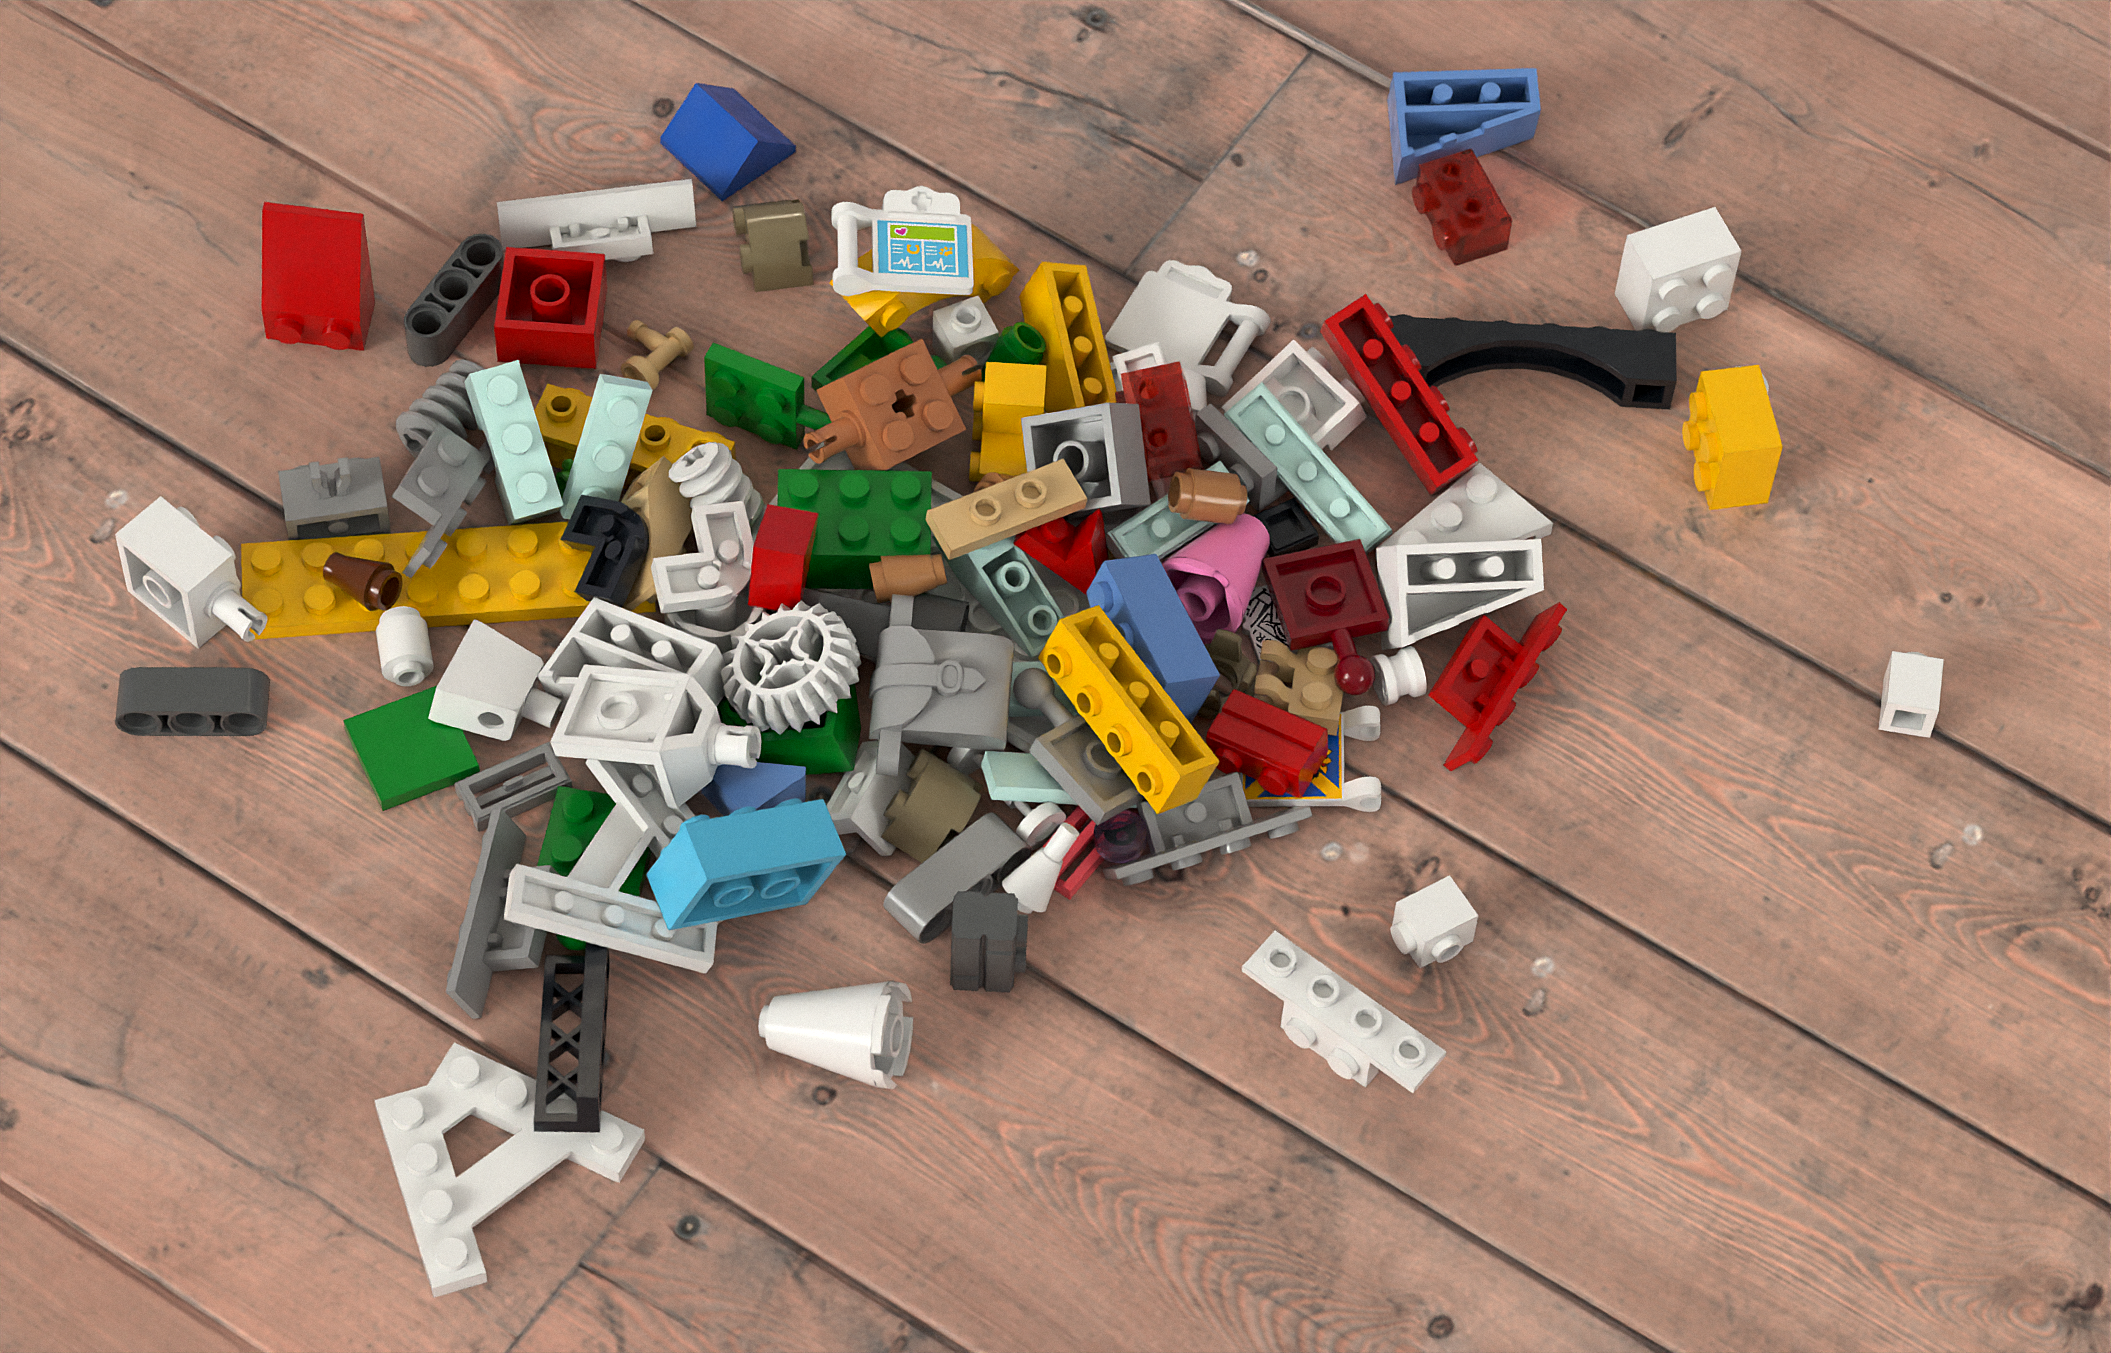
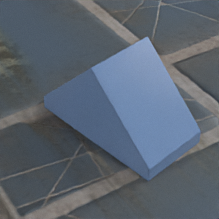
M757 762L754 768L722 764L718 765L712 781L702 788V793L723 816H728L740 808L750 806L755 807L756 811L774 808L789 799L798 798L805 802L806 767Z

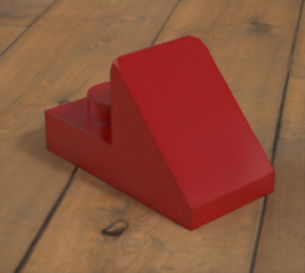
M1097 509L1076 527L1063 517L1016 534L1013 543L1085 595L1102 563L1109 560L1103 516L1100 509Z

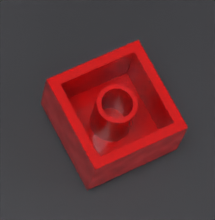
M506 247L494 323L497 362L509 363L519 360L520 364L596 369L607 296L605 254Z

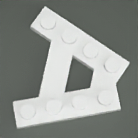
M587 759L585 764L616 805L568 877L520 864L515 865L509 875L504 920L706 974L714 961L717 924L724 920L668 930L656 901L618 891L647 846L658 859L660 852L668 846L679 831V826L695 815L686 803L682 804L679 808L667 807L654 765Z
M453 1043L428 1085L374 1100L434 1298L487 1282L486 1271L472 1229L474 1226L564 1159H568L620 1183L645 1141V1130L601 1110L600 1132H534L536 1080L456 1043ZM563 1093L547 1105L546 1113H577V1105L574 1100ZM473 1115L514 1134V1136L456 1178L443 1137L444 1133L467 1116Z

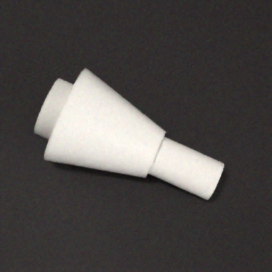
M1062 822L1045 847L1039 849L1002 880L1005 891L1015 894L1016 898H1018L1019 911L1027 914L1032 913V911H1046L1063 864L1062 859L1079 836V832L1072 825Z

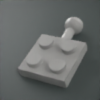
M1029 668L1022 671L1016 677L1013 692L1018 703L1028 709H1039L1056 727L1036 738L1029 752L1097 826L1145 799L1138 792L1135 784L1119 763L1107 751L1105 745L1081 715L1074 717L1055 697L1053 679L1046 671L1039 668Z

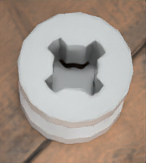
M1414 647L1401 648L1395 656L1387 657L1379 654L1370 658V662L1375 669L1373 686L1383 705L1394 704L1400 696L1407 694L1414 698L1426 694L1427 682L1425 671Z

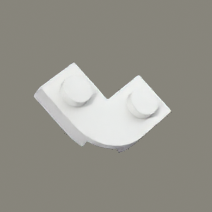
M744 501L694 506L691 520L699 553L653 558L651 571L661 613L720 606L735 599L745 589L751 576L754 543Z

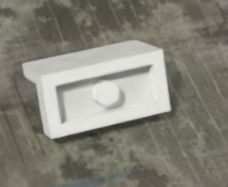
M878 740L862 742L857 751L854 771L845 772L827 804V809L838 835L857 832L879 855L889 856L892 855L896 846L881 838L890 821L883 814L899 789L906 793L909 791L910 783L913 779L907 776L906 772L915 756L901 743L897 776L876 774Z

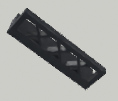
M586 942L585 955H545L533 1120L534 1132H600L610 975L608 947ZM556 974H584V983L569 993L556 982ZM554 997H555L557 1000H559V1001L556 1002L555 1004H554ZM568 1010H571L581 1018V1024L566 1034L553 1021ZM552 1039L556 1041L554 1044L551 1045ZM568 1051L578 1059V1066L563 1076L550 1063ZM549 1081L553 1083L550 1087H548ZM563 1093L574 1100L577 1105V1113H546L547 1105Z

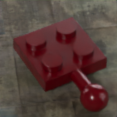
M1357 539L1263 559L1262 573L1290 651L1332 642L1339 661L1334 671L1336 685L1348 695L1356 696L1366 693L1375 681V669L1366 657L1358 655L1352 638L1389 630L1390 618L1361 540Z

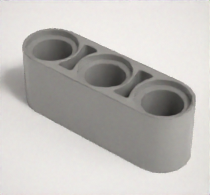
M988 813L979 818L894 885L887 894L883 906L919 943L925 944L939 936L952 925L953 897L958 891L982 892L984 897H988L990 892L993 893L1002 886L1003 879L1030 858L1032 849L997 814Z

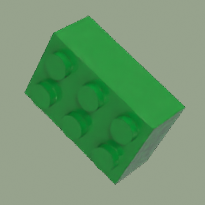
M778 469L777 506L819 514L805 588L874 589L869 563L881 561V556L931 554V529L925 519L927 510L931 509L932 471Z

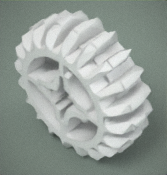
M802 600L797 603L793 610L781 603L775 614L769 615L762 610V620L756 624L745 622L746 633L743 636L731 637L733 650L722 654L727 666L720 671L724 684L723 688L726 691L725 696L731 706L735 708L739 717L744 719L747 724L753 723L761 732L771 727L779 735L789 725L800 733L805 722L812 720L820 725V715L824 712L831 711L837 713L836 701L838 699L851 698L849 685L859 681L857 667L862 664L858 647L855 644L856 638L850 628H847L842 618L837 616L834 611L828 612L820 603L810 608Z

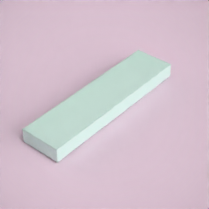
M1262 382L1224 413V416L1277 467L1276 477L1335 544L1360 539L1367 555L1393 533L1391 527Z

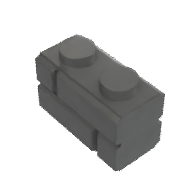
M958 891L953 897L950 985H952L953 990L978 991L980 987H984L986 992L1010 993L1011 989L1014 988V974L1025 973L1028 915L1018 914V898H1016L1015 894L990 892L988 897H984L982 892Z

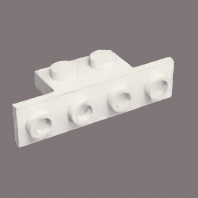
M691 179L497 202L503 250H506V247L526 248L551 245L552 250L605 254V260L615 259L621 262H629L640 258L642 255L653 254L651 232L696 227Z
M1276 930L1242 966L1243 973L1284 1001L1280 1027L1284 1029L1286 1035L1293 1043L1301 1048L1312 1049L1326 1059L1332 1070L1345 1079L1352 1078L1365 1088L1381 1070L1414 1093L1446 1056V1051Z

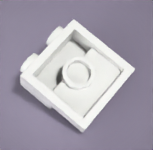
M1294 339L1222 406L1223 411L1226 413L1262 382L1321 449L1326 446L1331 451L1367 418L1361 406L1365 401L1362 393L1346 378L1339 383L1328 373L1332 366L1317 349L1311 347L1306 352Z

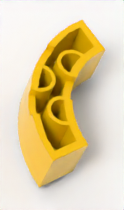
M971 224L974 280L972 294L952 295L872 290L853 296H841L882 338L889 331L900 327L913 313L946 298L979 296L985 304L992 296L999 295L1005 291L1010 285L1012 277L1020 270L981 229ZM871 249L858 258V268L873 273Z

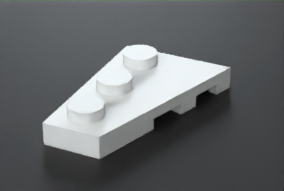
M1478 463L1377 548L1403 544L1525 540L1532 536L1534 539H1540L1551 534L1553 522L1485 466Z

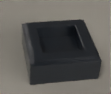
M1295 498L1253 515V517L1262 522L1269 533L1270 545L1267 551L1269 557L1304 551L1318 545L1319 534Z

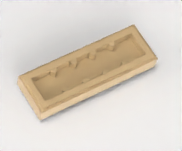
M1063 458L927 510L925 520L948 560L1084 509L1087 497Z

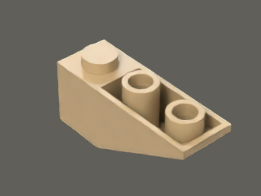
M664 456L632 480L621 501L644 519L649 532V545L646 557L623 605V608L632 611L644 601L652 604L658 600L651 571L653 558L686 554L687 549L683 544L694 533L691 520L692 509L690 507L692 497L686 498L682 496L679 492V486L682 482L675 483L669 478V470L673 464Z

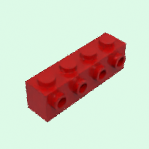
M1367 294L1326 319L1320 333L1430 496L1470 471L1478 462L1475 456L1478 450L1467 431L1463 427L1457 429L1446 413L1450 409L1441 392L1434 385L1429 387L1419 373L1422 367L1414 352L1407 344L1401 346L1392 333L1391 329L1394 328V325L1385 309L1379 303L1373 305Z

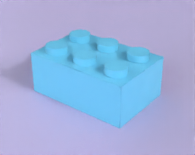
M795 798L786 800L774 808L756 811L755 807L750 806L740 808L728 816L710 819L708 815H698L684 821L679 826V831L668 846L660 852V857L646 875L668 930H674L806 905L845 857L846 852L824 799L802 802L801 799Z

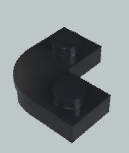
M581 495L560 539L573 549L592 552L574 592L586 601L591 602L595 597L622 608L648 551V527L639 514L622 502Z

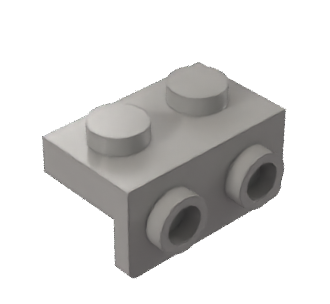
M1211 403L1196 413L1193 436L1195 451L1210 466L1221 461L1229 473L1237 474L1241 485L1246 486L1247 497L1250 500L1249 504L1258 512L1289 491L1276 477L1277 467Z

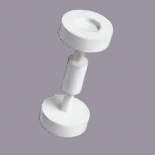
M952 747L948 754L947 762L964 774L969 775L979 768L982 769L981 763L985 751L988 750ZM1004 801L1009 808L1017 807L1025 816L1019 824L1016 833L1032 850L1043 846L1059 828L1061 823L1066 820V814L1051 801L1039 805L1034 810L1026 802Z

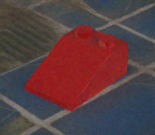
M264 202L262 208V315L266 339L278 340L285 344L304 343L327 346L334 350L353 349L364 351L375 307L364 214Z

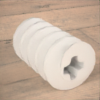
M708 442L694 447L681 456L669 470V478L675 483L682 482L679 486V492L686 498L692 497L690 501L691 509L693 510L694 506L744 501L754 543L767 505L763 503L761 494L753 489L750 478L743 474L741 465L732 459L729 448L723 443Z

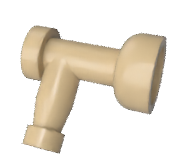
M635 320L629 325L627 336L636 342L642 343L652 353L646 358L639 355L630 357L621 365L622 375L624 378L648 382L651 389L654 390L659 384L658 373L678 356L685 357L693 351V342L689 335L679 327L672 328L664 336L648 328L643 322Z

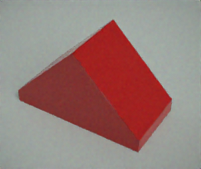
M767 504L753 545L748 606L778 611L781 603L793 610L797 603L803 600L819 517L818 513Z

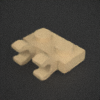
M1264 640L1260 659L1262 660H1260L1254 694L1258 695H1254V697L1326 728L1328 735L1337 736L1343 691L1338 688L1334 679L1335 667L1339 662L1335 650L1311 646L1298 649V653L1294 654L1285 644L1279 641ZM1283 682L1292 683V689L1286 687Z

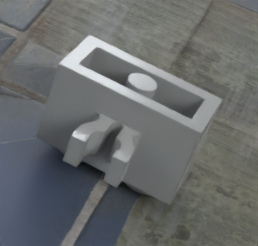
M348 457L338 458V463L319 465V461L291 470L278 471L288 540L391 534L380 457L366 459H348Z

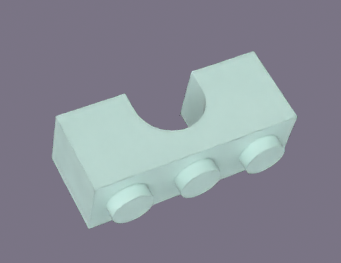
M519 360L469 374L464 382L478 428L483 430L492 453L496 471L494 480L508 525H517L557 513L564 505Z

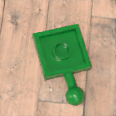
M714 342L704 356L706 415L714 418L720 424L727 427L736 426L759 435L768 443L783 444L797 450L804 438L805 426L817 430L831 423L827 413L805 405L803 376Z
M558 786L537 866L551 865L559 875L568 877L616 805L610 795ZM648 846L618 890L619 892L641 897L652 853ZM555 933L559 943L569 950L578 951L586 948L585 941Z

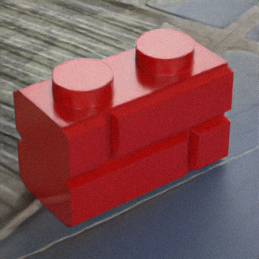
M1233 689L1224 703L1221 713H1218L1207 731L1206 744L1220 761L1216 768L1223 773L1240 772L1256 779L1259 785L1271 794L1281 796L1286 792L1297 798H1302L1312 781L1313 775L1317 773L1327 756L1328 730Z

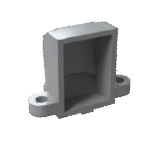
M892 594L889 628L884 629L878 636L876 666L870 678L869 699H872L869 739H878L876 774L897 776L901 742L1004 752L1007 740L1015 642L1006 637L991 634L914 629L911 626L913 596Z

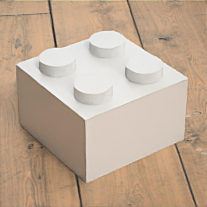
M1716 207L1627 235L1615 296L1635 330L1653 329L1658 332H1670L1679 325L1700 318L1711 319L1728 309L1741 249Z

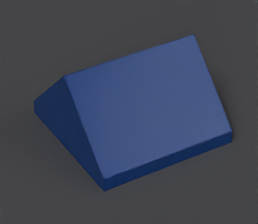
M695 83L660 137V143L721 201H724L796 152V146L734 88Z

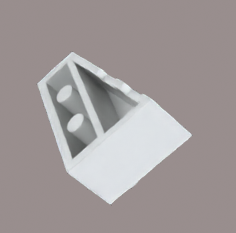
M1541 539L1403 544L1376 548L1378 588L1390 618L1389 630L1381 632L1382 650L1405 647L1419 639L1442 630H1447L1459 625L1461 622L1544 590Z
M594 597L537 675L546 693L562 699L559 709L562 712L566 707L583 665L692 674L713 703L718 706L726 692L723 688L724 684L722 683L720 671L727 666V663L718 646L714 643Z

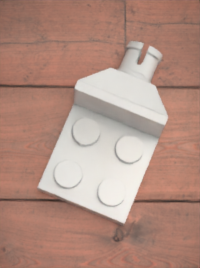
M583 665L550 741L555 756L654 765L668 808H679L709 784L718 765L727 764L738 765L743 768H754L757 764L755 758L759 759L761 752L759 728L748 725L745 727L730 726L721 723L717 706L692 674L596 665Z

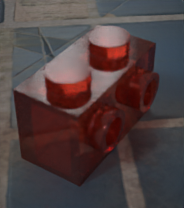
M1472 148L1419 165L1416 186L1412 188L1414 205L1420 214H1426L1432 225V233L1436 245L1440 250H1446L1454 266L1508 249L1513 220Z
M1180 361L1122 373L1123 390L1115 392L1116 403L1139 404L1148 482L1172 477L1175 472L1185 473L1189 468L1204 470L1186 375Z

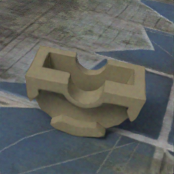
M799 199L732 207L736 235L745 234V239L748 243L739 245L743 274L752 273L755 292L813 285L812 265H810L807 246L809 235L803 204Z
M921 749L906 772V775L913 779L910 783L909 791L906 793L899 789L883 814L890 821L881 838L923 863L949 843L957 832L961 833L982 796L979 792L983 785L933 753Z

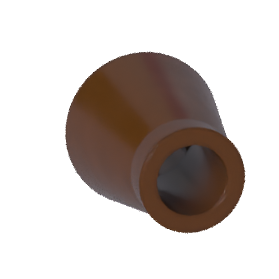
M335 552L329 556L323 568V578L325 581L336 585L369 611L378 609L385 611L390 609L396 603L402 590L403 580L401 574L396 572L393 565L387 562L350 557Z

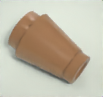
M941 554L881 556V561L869 563L878 604L889 601L891 603L892 594L915 597L937 588L939 585L948 584Z

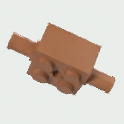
M919 339L816 389L831 423L804 435L805 449L824 442V446L809 453V457L817 464H821L828 458L845 450L855 470L885 471L963 432L966 428L951 397L975 386V381H982L981 369L965 376L962 375L963 371L978 363L972 356L963 355L958 360L937 370L923 339Z

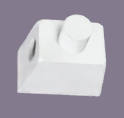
M474 619L436 687L428 719L506 741L512 739L523 717L551 728L561 707L562 699L537 689L539 685L537 675L544 667V662L540 657L484 623Z

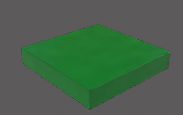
M437 686L343 720L346 734L382 811L454 785L456 782L480 772L479 764L463 730L428 719Z

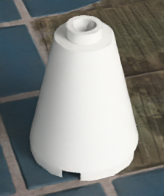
M887 981L777 995L773 997L769 1006L765 1005L761 1010L759 1034L761 1037L766 1038L769 1049L880 1089H895L897 1084L891 1078L893 1075L903 1076L911 1050L913 1017L903 1016L902 1001L912 1002L911 993L907 984Z

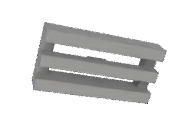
M550 742L455 783L456 794L460 800H463L465 810L469 816H472L474 826L478 832L487 829L492 809L501 808L512 818L555 799L558 786L573 787L572 780L558 756H555ZM546 762L549 764V766L527 776L519 775ZM508 780L503 783L504 786L475 798L474 794Z

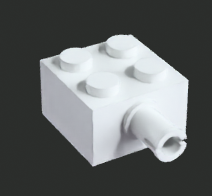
M160 496L115 534L127 591L198 649L226 625L239 634L241 639L246 642L255 639V635L249 631L250 628L258 635L264 630L268 617L240 596L239 588L241 583L236 575L234 564L236 556L233 549L221 537L215 535L212 538L199 527L194 516L184 507L180 506L176 509Z

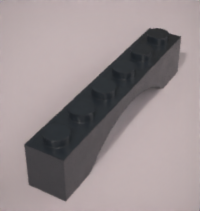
M1404 314L1389 316L1394 325V328L1391 329L1392 333L1401 346L1407 344L1414 352L1422 367L1419 373L1429 387L1434 385L1437 388L1446 382L1462 376L1494 369H1528L1549 372L1576 380L1604 394L1621 407L1668 410L1671 408L1677 382L1676 333L1658 332L1653 329L1640 331L1609 329L1603 326L1591 328L1560 326L1554 323L1542 325L1520 324L1504 320L1493 322L1470 321L1454 317L1444 319L1420 318Z

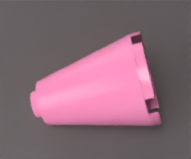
M1249 514L1237 515L1232 524H1217L1161 563L1203 644H1210L1217 629H1224L1233 633L1239 629L1262 568L1263 559H1265L1270 545L1269 533L1260 520Z

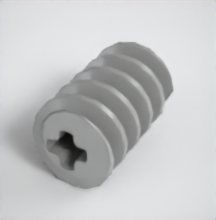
M464 359L455 361L449 368V372L443 373L437 379L436 385L429 386L422 395L423 398L416 399L409 407V411L402 412L396 419V429L399 438L415 459L439 423L464 440L467 439L465 428L469 430H476L478 428L464 382L469 374L485 370L483 367Z

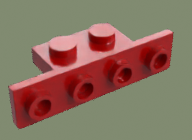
M1560 602L1536 615L1519 643L1485 615L1476 619L1428 694L1429 697L1466 727L1443 764L1449 771H1453L1469 761L1472 764H1476L1491 748L1493 740L1489 736L1494 727L1501 725L1511 715L1516 707V702L1512 699L1515 693L1532 680L1539 669V664L1535 662L1541 651H1545L1552 646L1562 632V627L1558 624L1567 608Z

